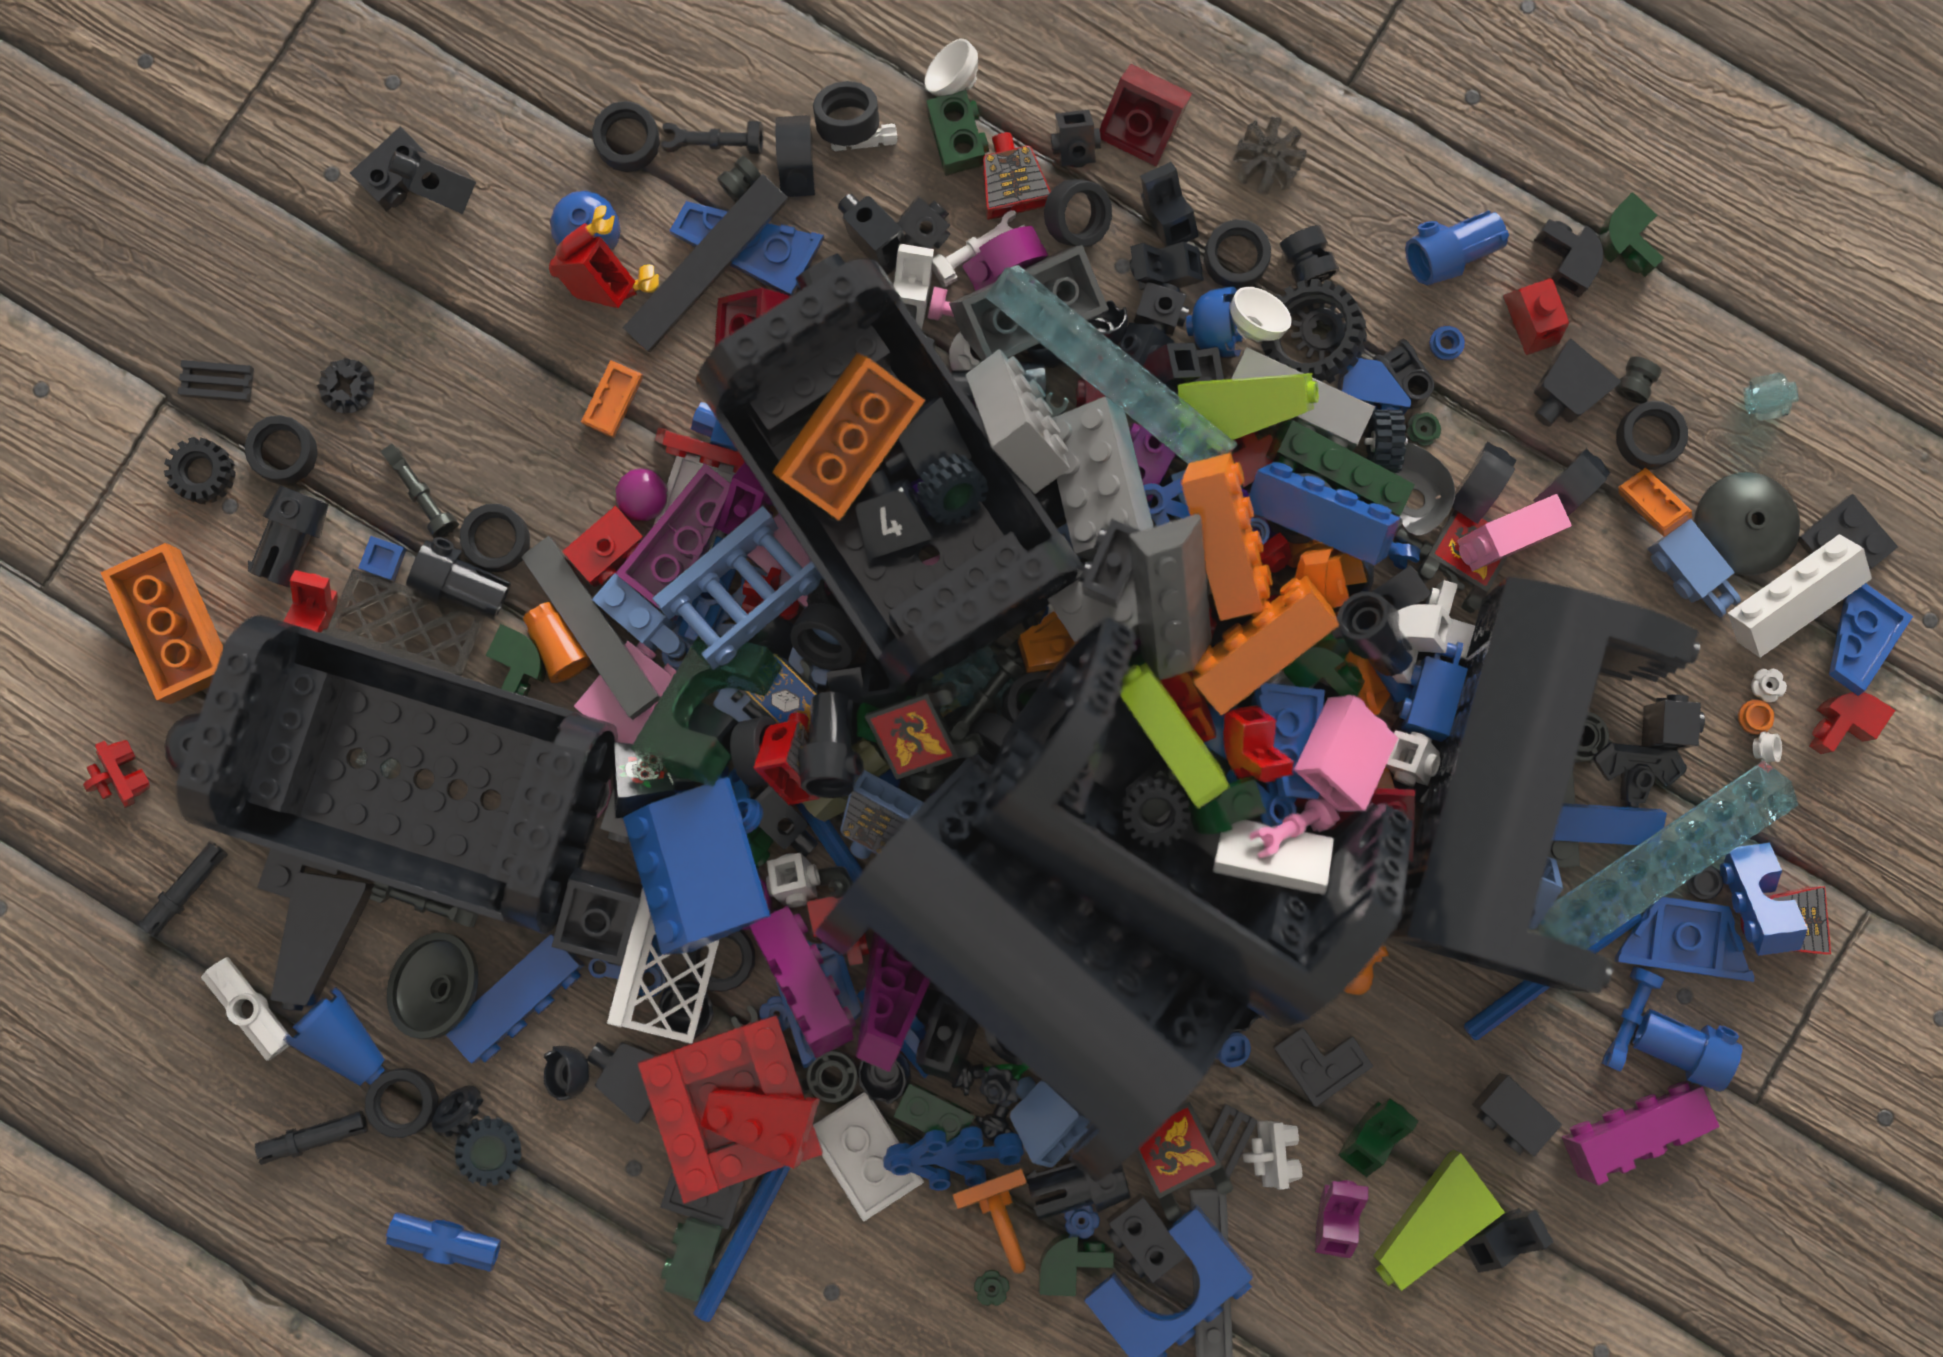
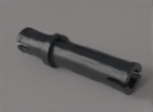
M209 841L168 891H162L158 895L159 901L138 925L146 933L151 931L150 935L157 938L175 914H181L185 910L183 905L219 863L227 857L226 851L220 846L216 847L214 842Z
M360 1110L305 1129L296 1130L293 1128L287 1130L286 1134L255 1143L256 1157L259 1159V1163L264 1165L283 1157L292 1156L295 1158L302 1156V1152L367 1133V1120L363 1111Z

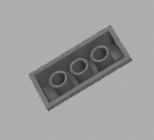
M1083 245L1066 248L949 303L962 336L982 361L998 349L1009 358L1109 310Z
M1199 514L1129 535L1142 659L1148 664L1159 680L1193 670L1212 641L1202 520Z

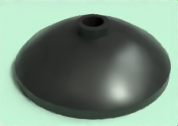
M1742 472L1718 480L1703 494L1695 513L1696 526L1735 572L1734 574L1759 575L1775 569L1787 560L1798 542L1800 517L1793 498L1781 484L1762 474ZM1752 514L1760 518L1759 525H1755L1752 522Z
M436 932L415 940L399 956L389 977L386 996L391 1020L402 1033L416 1039L431 1040L449 1033L464 1019L472 1006L478 987L477 961L468 944L454 935Z

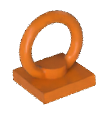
M1022 1169L953 1194L958 1209L979 1203L982 1214L991 1212L1010 1267L1017 1274L1025 1271L1026 1264L1006 1205L1013 1203L1009 1191L1028 1184Z

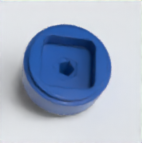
M1232 1032L1216 1057L1217 1060L1227 1067L1242 1065L1248 1059L1251 1052L1249 1039L1240 1032Z

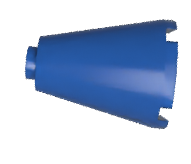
M334 987L329 991L334 997L330 1001L327 998L319 1000L293 1026L297 1034L293 1038L286 1034L283 1040L291 1047L353 1083L361 1085L363 1082H366L368 1085H371L384 1072L385 1069L381 1064L385 1058L343 993L337 987Z

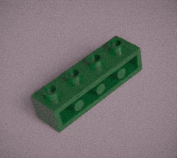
M1293 420L1280 425L1265 456L1274 462L1290 466L1293 469V473H1310L1318 476L1333 490L1350 491L1358 496L1357 500L1366 504L1375 503L1386 506L1391 510V514L1397 517L1401 516L1415 486L1410 481Z

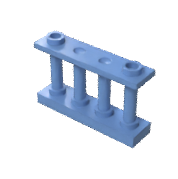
M763 506L652 598L669 620L675 615H681L708 645L709 648L701 654L713 670L719 665L722 666L729 663L741 646L799 597L812 593L822 579L812 562L802 568L774 537V532L778 530V527L772 515ZM757 546H764L792 577L776 591L746 559L747 555ZM730 569H736L764 600L749 614L741 608L719 583L720 577ZM702 592H709L736 622V625L722 637H719L691 606L692 601Z

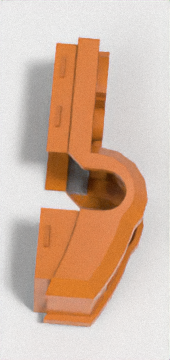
M1313 540L1311 549L1308 552L1301 554L1295 578L1298 580L1307 576L1332 608L1342 606L1349 598L1346 585L1367 582L1361 559L1317 540ZM1349 651L1346 661L1355 664L1365 680L1357 697L1365 703V707L1374 715H1377L1391 694H1389L1383 682L1376 674L1369 660L1362 659Z

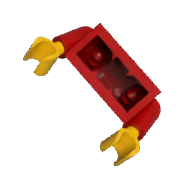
M598 206L594 210L592 223L589 225L582 224L567 235L555 250L556 256L549 264V272L553 277L559 278L574 297L619 308L624 300L637 295L638 290L647 293L656 291L659 284V275H654L653 265H644L639 268L638 279L634 280L601 237H595V233L601 235L609 234L612 231L615 216H612L607 220H603L602 218L605 216L607 207Z

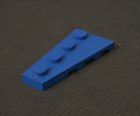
M686 201L673 223L670 233L696 247L728 211ZM768 223L730 266L783 294L793 296L798 287L795 278L809 268L824 241V235L814 232L810 234L795 230L794 227Z

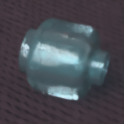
M1781 372L1753 377L1749 381L1748 387L1743 388L1747 414H1753L1759 421L1788 416L1792 410V403L1799 401L1795 381L1788 382L1785 374Z

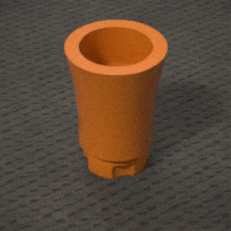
M551 602L540 604L524 615L523 620L528 628L527 633L539 651L551 683L568 680L585 670L592 663Z

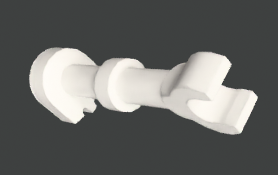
M1015 210L1005 213L1001 223L993 230L977 239L972 237L966 241V246L946 258L941 254L933 257L932 271L943 287H947L957 281L954 268L981 252L979 247L994 237L1012 230L1008 222L1015 219Z

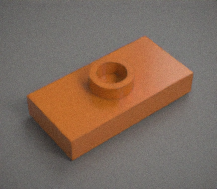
M610 360L581 423L609 437L615 438L643 379V375Z
M1644 468L1618 487L1619 494L1663 537L1692 518V510L1647 468Z

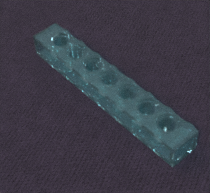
M1019 265L1005 268L985 296L1186 463L1189 464L1231 453L1238 445Z
M1763 760L1555 901L1538 925L1540 934L1588 949L1798 806L1792 782Z

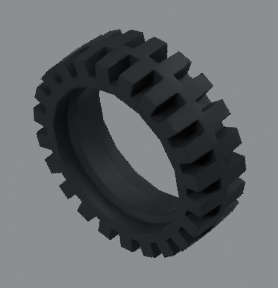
M1311 279L1309 285L1303 280L1297 282L1298 288L1293 289L1291 285L1285 288V296L1281 297L1277 294L1275 297L1284 304L1290 316L1297 310L1310 304L1326 303L1335 306L1343 314L1346 321V333L1340 346L1330 356L1315 363H1300L1290 359L1284 353L1281 338L1273 341H1262L1263 344L1261 346L1267 357L1301 373H1312V378L1321 382L1327 380L1328 383L1336 381L1335 375L1340 373L1343 377L1348 373L1347 367L1349 365L1353 367L1358 362L1357 354L1362 355L1365 349L1363 342L1367 340L1366 322L1357 302L1340 285L1335 286L1333 282L1327 280L1322 284L1319 279Z

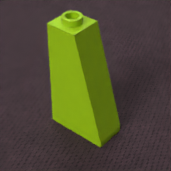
M1312 373L1186 382L1178 385L1183 456L1197 454L1313 410L1314 403H1318L1319 400L1317 381H1312Z
M1145 663L1140 667L1138 665L1131 666L1128 673L1122 678L1119 686L1122 689L1121 697L1195 805L1200 808L1229 788L1221 766L1148 664Z
M1453 1149L1447 1154L1373 1255L1380 1264L1375 1270L1387 1286L1394 1283L1401 1291L1505 1213L1462 1153Z

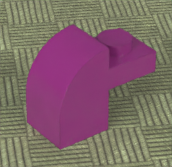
M1033 226L1018 227L1006 231L979 247L981 252L966 262L963 268L977 291L1039 262L1049 255Z
M1348 1180L1332 1181L1331 1185L1325 1184L1317 1217L1315 1253L1351 1259L1359 1243L1360 1215L1368 1201L1369 1187L1360 1186Z

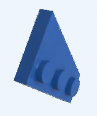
M1865 583L1844 598L1829 676L1856 695L1862 694L1871 683L1913 616Z
M1263 683L1254 690L1258 707L1276 719L1274 747L1294 761L1292 775L1279 777L1275 780L1278 794L1280 797L1308 800L1319 799V793L1294 769L1323 710L1324 690Z

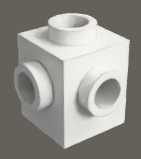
M1395 730L1394 734L1398 737V740L1386 764V767L1394 774L1393 779L1408 786H1414L1415 782L1428 786L1431 776H1435L1439 769L1440 752L1431 743L1432 739L1423 734L1411 732L1410 735Z
M801 853L785 854L780 858L767 861L769 876H766V884L771 897L774 896L783 906L790 908L801 907L807 904V900L818 898L816 886L820 885L818 869L815 864L812 865Z

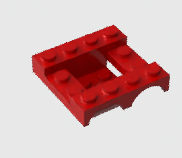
M778 1014L638 1063L683 1203L713 1194L724 1187L786 1166L738 1143L709 1152L734 1141L700 1126L709 1093L715 1090L751 1092L763 1096L787 1095L790 1098L805 1099L783 1035ZM813 1123L801 1162L823 1155V1149Z

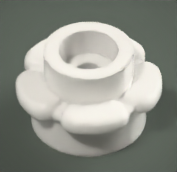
M1761 669L1755 673L1751 682L1753 694L1764 702H1775L1779 696H1783L1786 692L1787 685L1783 681V674L1777 669ZM1767 682L1772 683L1771 688H1768L1766 686Z
M1766 731L1761 732L1759 738H1755L1753 741L1754 757L1761 759V763L1764 766H1768L1770 762H1779L1782 756L1780 736Z

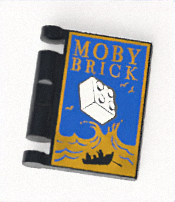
M776 651L731 699L737 703L746 694L751 700L742 710L751 719L771 717L777 723L787 722L788 716L791 713L805 714L809 718L808 730H810L811 699L814 695L819 694V692Z

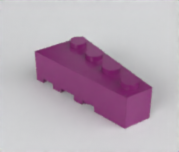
M1682 1081L1667 1088L1669 1093L1656 1098L1655 1094H1651L1635 1101L1636 1106L1626 1111L1623 1108L1610 1110L1602 1115L1604 1120L1591 1125L1590 1121H1586L1570 1128L1571 1133L1563 1136L1562 1140L1577 1176L1595 1185H1601L1609 1181L1606 1173H1616L1619 1171L1620 1173L1630 1171L1636 1168L1634 1160L1639 1157L1641 1160L1654 1159L1666 1153L1668 1150L1666 1144L1672 1142L1673 1146H1680L1720 1127L1703 1086Z

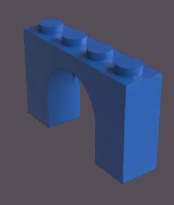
M1198 1204L1169 1226L1168 1230L1194 1263L1200 1278L1199 1292L1195 1300L1187 1308L1167 1315L1149 1311L1136 1300L1115 1272L1091 1290L1085 1297L1084 1301L1129 1357H1167L1168 1354L1165 1352L1167 1348L1175 1342L1179 1346L1184 1344L1196 1333L1193 1329L1195 1325L1203 1319L1209 1323L1224 1310L1221 1306L1222 1303L1231 1296L1237 1300L1252 1287L1249 1281L1253 1279V1272Z

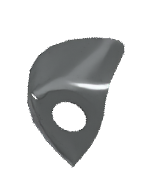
M1408 443L1405 445L1406 453L1404 455V465H1402L1403 469L1400 473L1395 474L1415 484L1413 489L1423 494L1425 503L1423 507L1416 510L1405 505L1399 517L1409 533L1421 536L1435 529L1449 514L1454 504L1455 485L1449 470L1438 458L1425 449Z

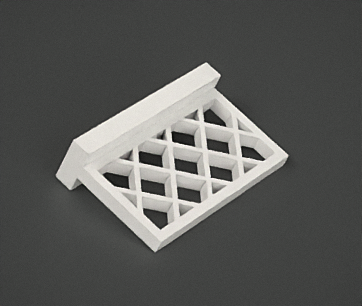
M642 889L607 1024L692 1044L719 940L707 945L709 948L707 958L696 965H693L687 953H682L690 968L672 979L661 961L669 955L659 957L651 944L656 932L644 890ZM649 951H651L655 960L646 965ZM658 963L668 982L649 992L642 980L644 970ZM705 964L701 978L696 969ZM693 971L700 983L699 991L694 996L684 1000L674 982ZM641 985L646 995L637 1000ZM671 985L681 1003L662 1014L652 995ZM648 998L659 1017L647 1024L631 1021L635 1005ZM696 999L692 1014L687 1004ZM684 1007L691 1019L688 1033L672 1031L665 1017ZM661 1020L666 1029L652 1025Z

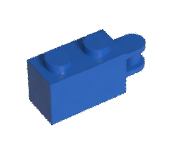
M1448 642L1445 653L1433 652L1431 657L1426 656L1419 665H1414L1411 684H1409L1413 686L1410 698H1404L1399 711V718L1404 719L1401 730L1417 732L1440 742L1450 735L1468 668L1458 666L1463 643L1457 642L1452 644ZM1440 655L1450 657V663L1439 660Z

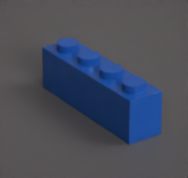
M1273 462L1257 470L1249 494L1254 514L1372 565L1378 564L1387 557L1401 519L1391 514L1389 508L1375 503L1366 504L1357 500L1358 496L1347 490L1336 491L1325 486V482L1313 476L1302 477L1293 473V469L1283 463Z
M550 934L471 1006L464 1019L452 1031L445 1034L471 1064L480 1060L484 1063L489 1061L501 1050L498 1045L499 1042L507 1035L511 1039L517 1036L528 1025L525 1019L534 1011L538 1014L542 1013L555 1001L552 995L561 986L567 990L581 978L582 975L578 971L585 964L575 953L551 947L555 934Z

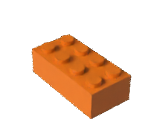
M856 353L772 473L840 521L925 400L871 359Z
M1231 453L1189 463L1181 481L1190 516L1196 514L1201 516L1206 573L1220 621L1263 611L1266 598L1270 597L1269 586H1272L1269 566H1262L1259 553L1263 552L1259 531L1253 532L1250 519L1254 518L1252 504L1249 497L1243 498L1240 485L1244 484L1243 471L1239 462H1233Z
M164 543L100 572L156 701L173 704L210 687L224 647L181 550L168 543Z
M1304 576L1301 580L1297 578L1290 580L1280 589L1281 595L1271 603L1268 600L1265 601L1263 611L1252 613V618L1243 625L1236 623L1228 628L1222 635L1223 640L1213 648L1209 645L1192 670L1193 683L1221 716L1339 626L1334 609L1307 576Z

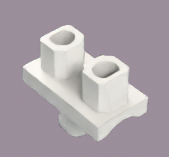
M1257 1122L1258 1138L1252 1139L1253 1152L1243 1153V1162H1254L1255 1175H1262L1263 1187L1287 1189L1290 1182L1302 1179L1303 1177L1302 1165L1299 1159L1286 1158L1285 1146L1298 1144L1297 1126L1283 1125V1122Z

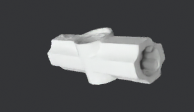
M225 957L205 971L201 978L225 1007L228 1019L233 1024L240 1026L266 1061L271 1060L290 1046L283 1040L284 1036L289 1033L269 1009L266 998L262 994L256 993L229 957ZM246 999L251 1001L254 1006V1012L250 1018H246L241 1010L242 1004Z

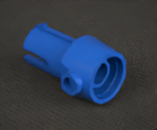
M1490 210L1450 227L1438 224L1437 221H1428L1420 224L1417 227L1419 234L1406 242V259L1416 280L1429 286L1461 276L1466 264L1503 249L1507 245L1509 234L1502 218L1498 213H1491Z
M1648 1009L1645 1012L1641 1025L1638 1024L1634 1034L1633 1048L1684 1070L1687 1081L1718 1092L1723 1091L1729 1085L1738 1068L1742 1054V1045L1737 1042L1739 1035L1735 1031L1725 1026H1719L1716 1030L1709 1025L1704 1026L1699 1031L1652 1009Z

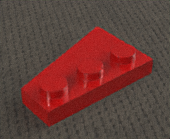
M658 427L655 441L666 445V453L685 458L687 452L700 455V463H705L712 467L719 468L721 462L733 465V473H736L745 462L738 451L709 444L708 442L679 435Z
M715 1090L709 1093L700 1126L794 1169L801 1164L820 1098L807 1097L799 1099L790 1098L787 1095L763 1096L751 1092Z

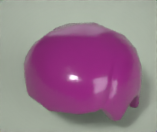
M644 468L633 469L620 478L615 488L616 503L622 513L630 519L650 521L660 515L667 504V484L652 470Z

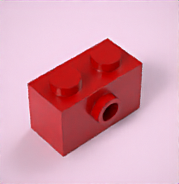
M615 505L562 552L593 587L599 584L604 586L613 574L617 572L616 569L637 548L644 537Z

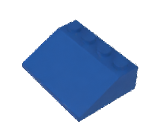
M723 778L648 804L623 817L662 955L693 952L770 917L730 778Z

